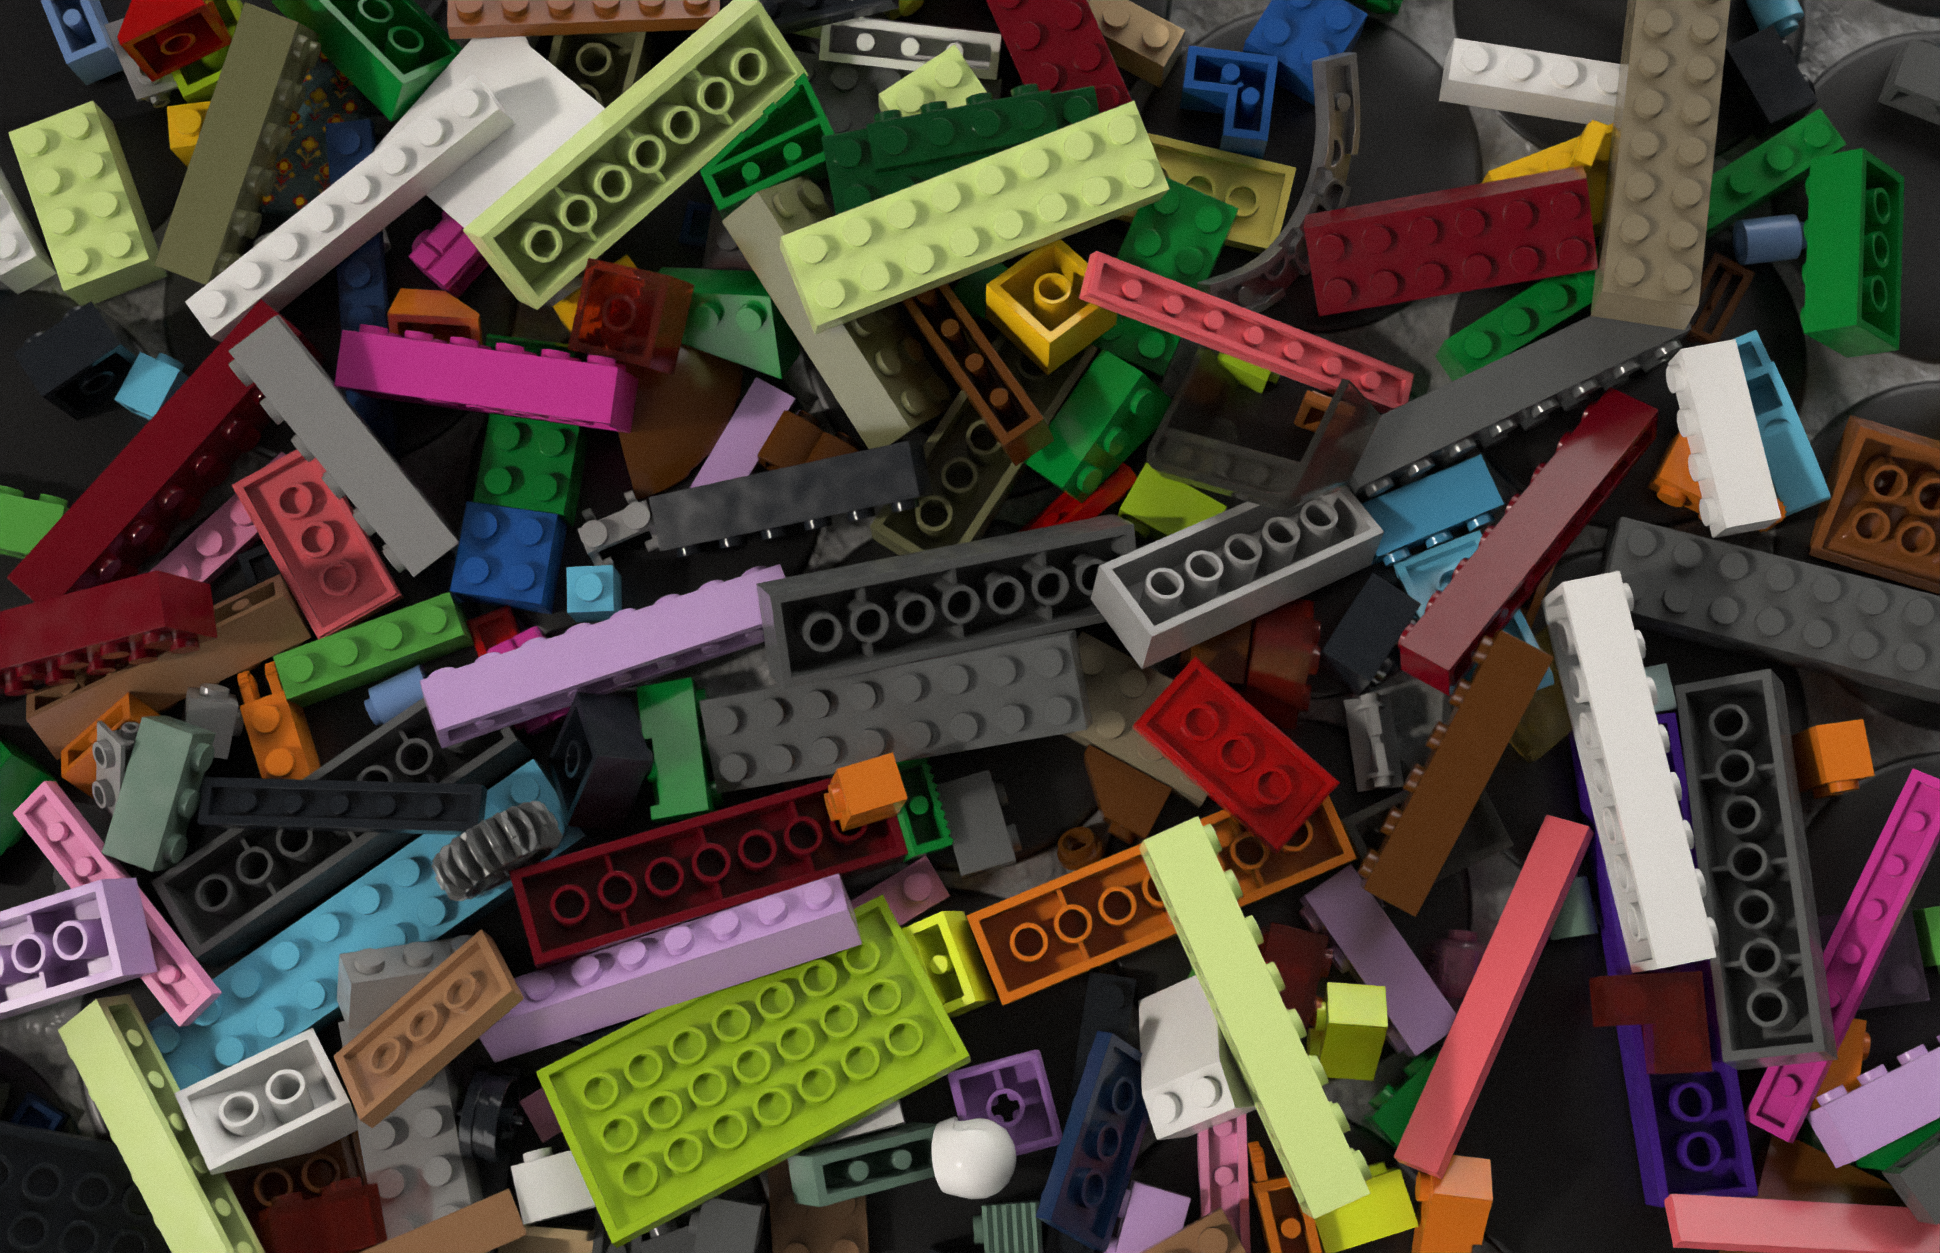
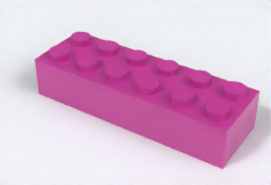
M360 324L359 332L342 330L334 386L358 395L631 433L639 379L627 373L626 366L616 363V360L613 358L588 355L587 363L581 362V359L570 357V353L552 349H542L540 357L536 356V353L524 351L522 346L496 343L495 350H492L491 347L479 345L477 340L463 337H450V344H447V341L434 339V335L424 332L406 330L403 338L402 335L389 333L387 328Z

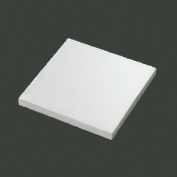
M520 37L472 38L374 149H378L473 73L489 88L515 122V125L426 194L464 228L605 109Z

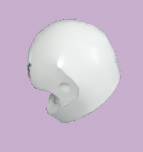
M955 1116L940 1121L935 1127L932 1138V1163L935 1178L942 1192L968 1199L988 1198L1000 1192L1009 1183L1014 1173L1016 1150L1013 1140L1006 1129L992 1120L975 1118L958 1121Z

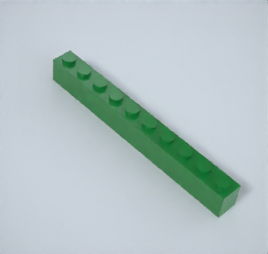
M1821 108L1712 175L1705 240L1810 176L1811 158L1839 153L1844 148L1846 142ZM1599 245L1596 246V254H1597V256H1598V248H1599ZM1596 269L1548 277L1541 280L1446 339L1435 355L1436 359L1450 379L1454 381L1566 328L1591 312Z

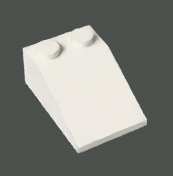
M1196 975L1138 1001L1140 1052L1143 1053L1141 1057L1142 1095L1157 1140L1189 1137L1256 1110Z
M313 1028L174 1093L211 1175L314 1152L358 1130L351 1103Z

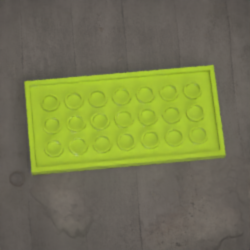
M883 894L854 909L862 941L861 945L688 1001L657 1009L536 1071L609 1238L616 1248L971 1062L969 1053Z

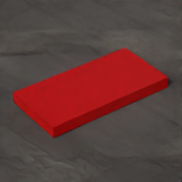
M1196 656L1132 726V729L1274 855L1281 850L1340 783Z

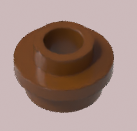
M1076 827L1066 831L1060 837L1057 857L1064 868L1078 870L1097 862L1103 854L1104 846L1100 837L1089 828Z

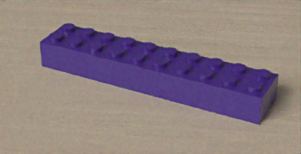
M1675 713L1656 715L1658 725H1664L1669 737L1670 750L1666 753L1670 772L1677 774L1681 784L1682 799L1678 801L1682 820L1689 822L1694 836L1688 785ZM1573 729L1568 731L1583 825L1590 826L1594 832L1587 851L1645 1204L1665 1207L1664 1200L1670 1194L1741 1198L1758 1196L1737 1069L1723 1062L1710 959L1632 973ZM1694 839V848L1690 849L1694 868L1696 869L1698 868Z

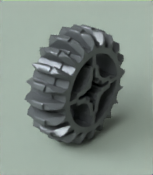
M540 801L523 802L518 806H511L501 813L497 812L494 816L481 820L474 827L466 829V832L453 838L450 844L441 848L440 852L435 855L431 865L436 874L435 879L441 890H445L449 899L454 901L471 900L478 895L486 894L490 890L498 889L501 885L511 881L509 871L539 863L558 848L563 837L558 829L559 824L553 813H550L545 804Z

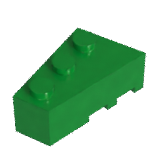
M805 72L794 81L795 85L776 103L772 102L763 110V115L744 133L741 131L700 170L723 220L757 191L806 174L815 184L829 178L821 137L835 133Z
M662 267L642 290L649 332L780 379L785 376L800 355L797 337L754 271Z
M1103 348L1048 426L1054 441L1026 459L1024 463L1044 479L1080 503H1083L1179 406L1143 372Z
M692 677L636 687L642 734L647 748L653 754L652 770L647 777L648 783L652 782L656 804L655 806H650L652 821L663 827L718 811V807L725 806L724 793L717 794L715 780H713L711 759L699 701L708 698L706 689H698V685Z

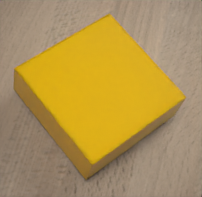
M1595 120L1588 122L1579 137L1568 168L1582 165L1585 174L1588 173L1593 165L1608 125Z

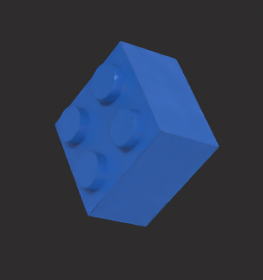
M1271 0L1246 39L1243 52L1278 56L1275 84L1315 106L1312 61L1342 52H1351L1361 36L1368 14L1344 0Z
M467 501L450 592L462 602L497 607L510 606L512 609L552 614L567 525L558 514Z

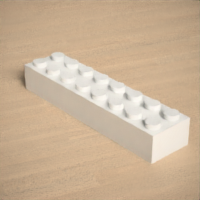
M1620 571L1562 582L1543 598L1541 603L1632 973L1715 958L1717 956L1714 947H1717L1719 944L1718 931L1713 919L1706 916L1702 898L1706 897V883L1700 869L1694 868L1690 849L1694 848V836L1691 826L1687 820H1682L1678 805V801L1682 799L1681 784L1677 774L1670 772L1666 757V753L1670 750L1669 737L1664 725H1658L1654 709L1658 702L1657 689L1653 679L1646 677L1642 658H1645L1646 655L1644 638L1640 630H1634L1630 614L1634 609L1631 588L1628 583L1622 582Z

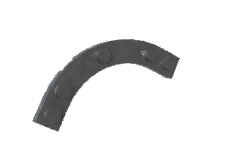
M1342 52L1312 61L1316 113L1315 145L1310 172L1303 194L1289 222L1275 241L1258 257L1231 272L1198 282L1197 289L1199 291L1259 313L1286 296L1285 289L1299 275H1307L1310 272L1311 268L1304 232L1305 215L1345 208L1351 187L1345 185L1351 155H1358L1361 122L1357 53Z

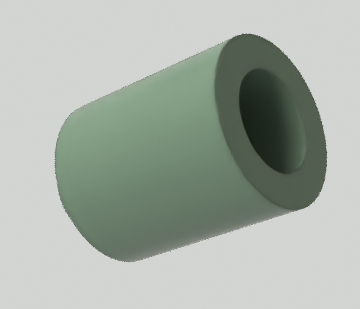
M1576 874L1550 933L1551 940L1599 933L1587 876L1578 877Z

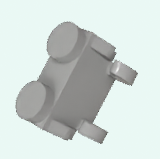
M633 490L624 493L629 503L624 510L598 521L591 508L582 511L583 517L587 522L577 530L594 566L613 565L615 567L611 556L603 559L600 551L647 531L652 536V539L644 542L648 552L656 549L660 550L653 515L646 500L638 502Z

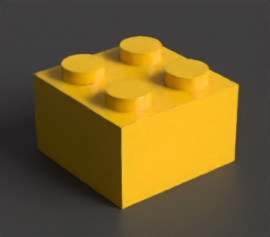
M1061 239L1036 248L986 284V318L1047 375L1116 325L1117 319L1116 312L1079 299L1088 263Z

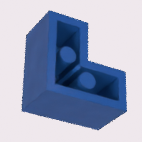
M1189 45L1180 109L1223 114L1219 150L1263 160L1268 142L1278 56Z

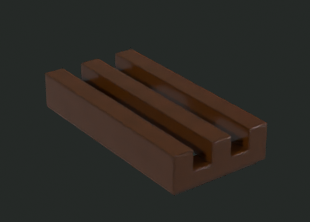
M1716 251L1710 257L1702 272L1699 300L1717 267L1720 266L1725 270L1694 326L1690 324L1692 330L1686 335L1688 336L1686 340L1693 344L1696 341L1703 345L1719 341L1755 275V272ZM1733 274L1741 277L1711 333L1708 334L1702 331Z

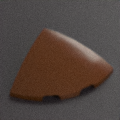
M688 345L657 348L610 357L615 359L616 363L625 365L626 372L639 379L631 433L618 432L638 502L662 494L681 484L689 478L690 471L707 455H710L730 422L737 398H741L743 365Z

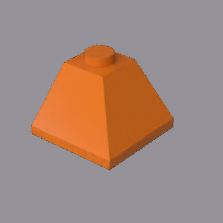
M401 288L387 313L389 333L402 335L403 338L405 331L410 330L432 334L434 339L447 341V344H450V337H463L477 340L479 345H483L480 314L446 291Z

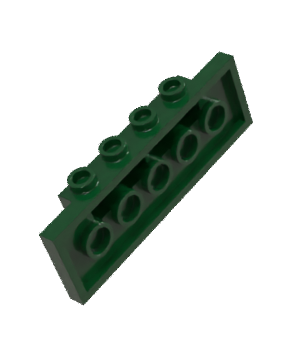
M1026 84L1013 88L1011 90L1012 97L994 100L992 93L985 92L967 97L965 99L966 105L948 108L946 101L930 102L920 106L921 114L902 117L901 110L883 111L875 114V122L866 124L867 128L822 136V146L836 215L1098 115L1100 113L1094 86L1051 94L1050 90L1039 91L1037 84Z

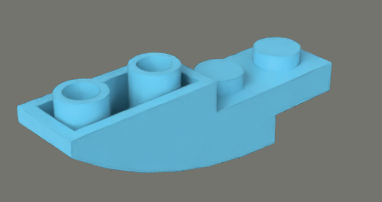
M1757 330L1735 338L1775 494L1779 501L1784 502L1783 505L1786 506L1785 511L1787 512L1785 516L1831 499L1825 479L1793 402L1774 361L1771 362Z

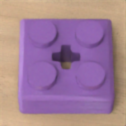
M1031 1050L952 1071L948 1074L959 1121L984 1118L996 1122L1006 1129L1013 1140L1016 1156L1059 1145L1062 1132L1042 1055L1039 1050ZM1007 1093L1009 1100H1018L1020 1109L1013 1111V1120L1009 1122H1004L1002 1115H993L992 1106L998 1104V1095Z

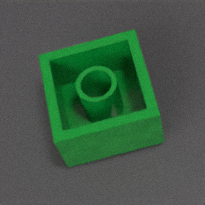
M490 413L473 502L558 514L567 526L573 527L589 439L581 427L577 425Z

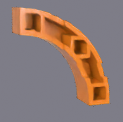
M1453 1155L1442 1179L1418 1171L1415 1197L1416 1201H1420L1416 1218L1419 1226L1415 1227L1411 1253H1472L1473 1244L1482 1245L1486 1223L1493 1202L1490 1159Z

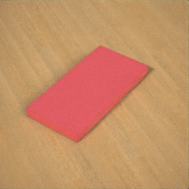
M296 449L232 484V487L319 640L355 626L403 599L404 596L371 538L352 516L354 509L347 496L345 495L339 500L321 478L326 470L316 458L308 462Z

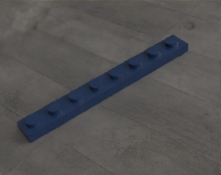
M370 119L325 124L330 186L375 151V124ZM382 229L336 266L341 333L342 330L359 332L360 324L387 328L389 332L387 316L389 301ZM346 390V397L402 466L397 401L364 397Z

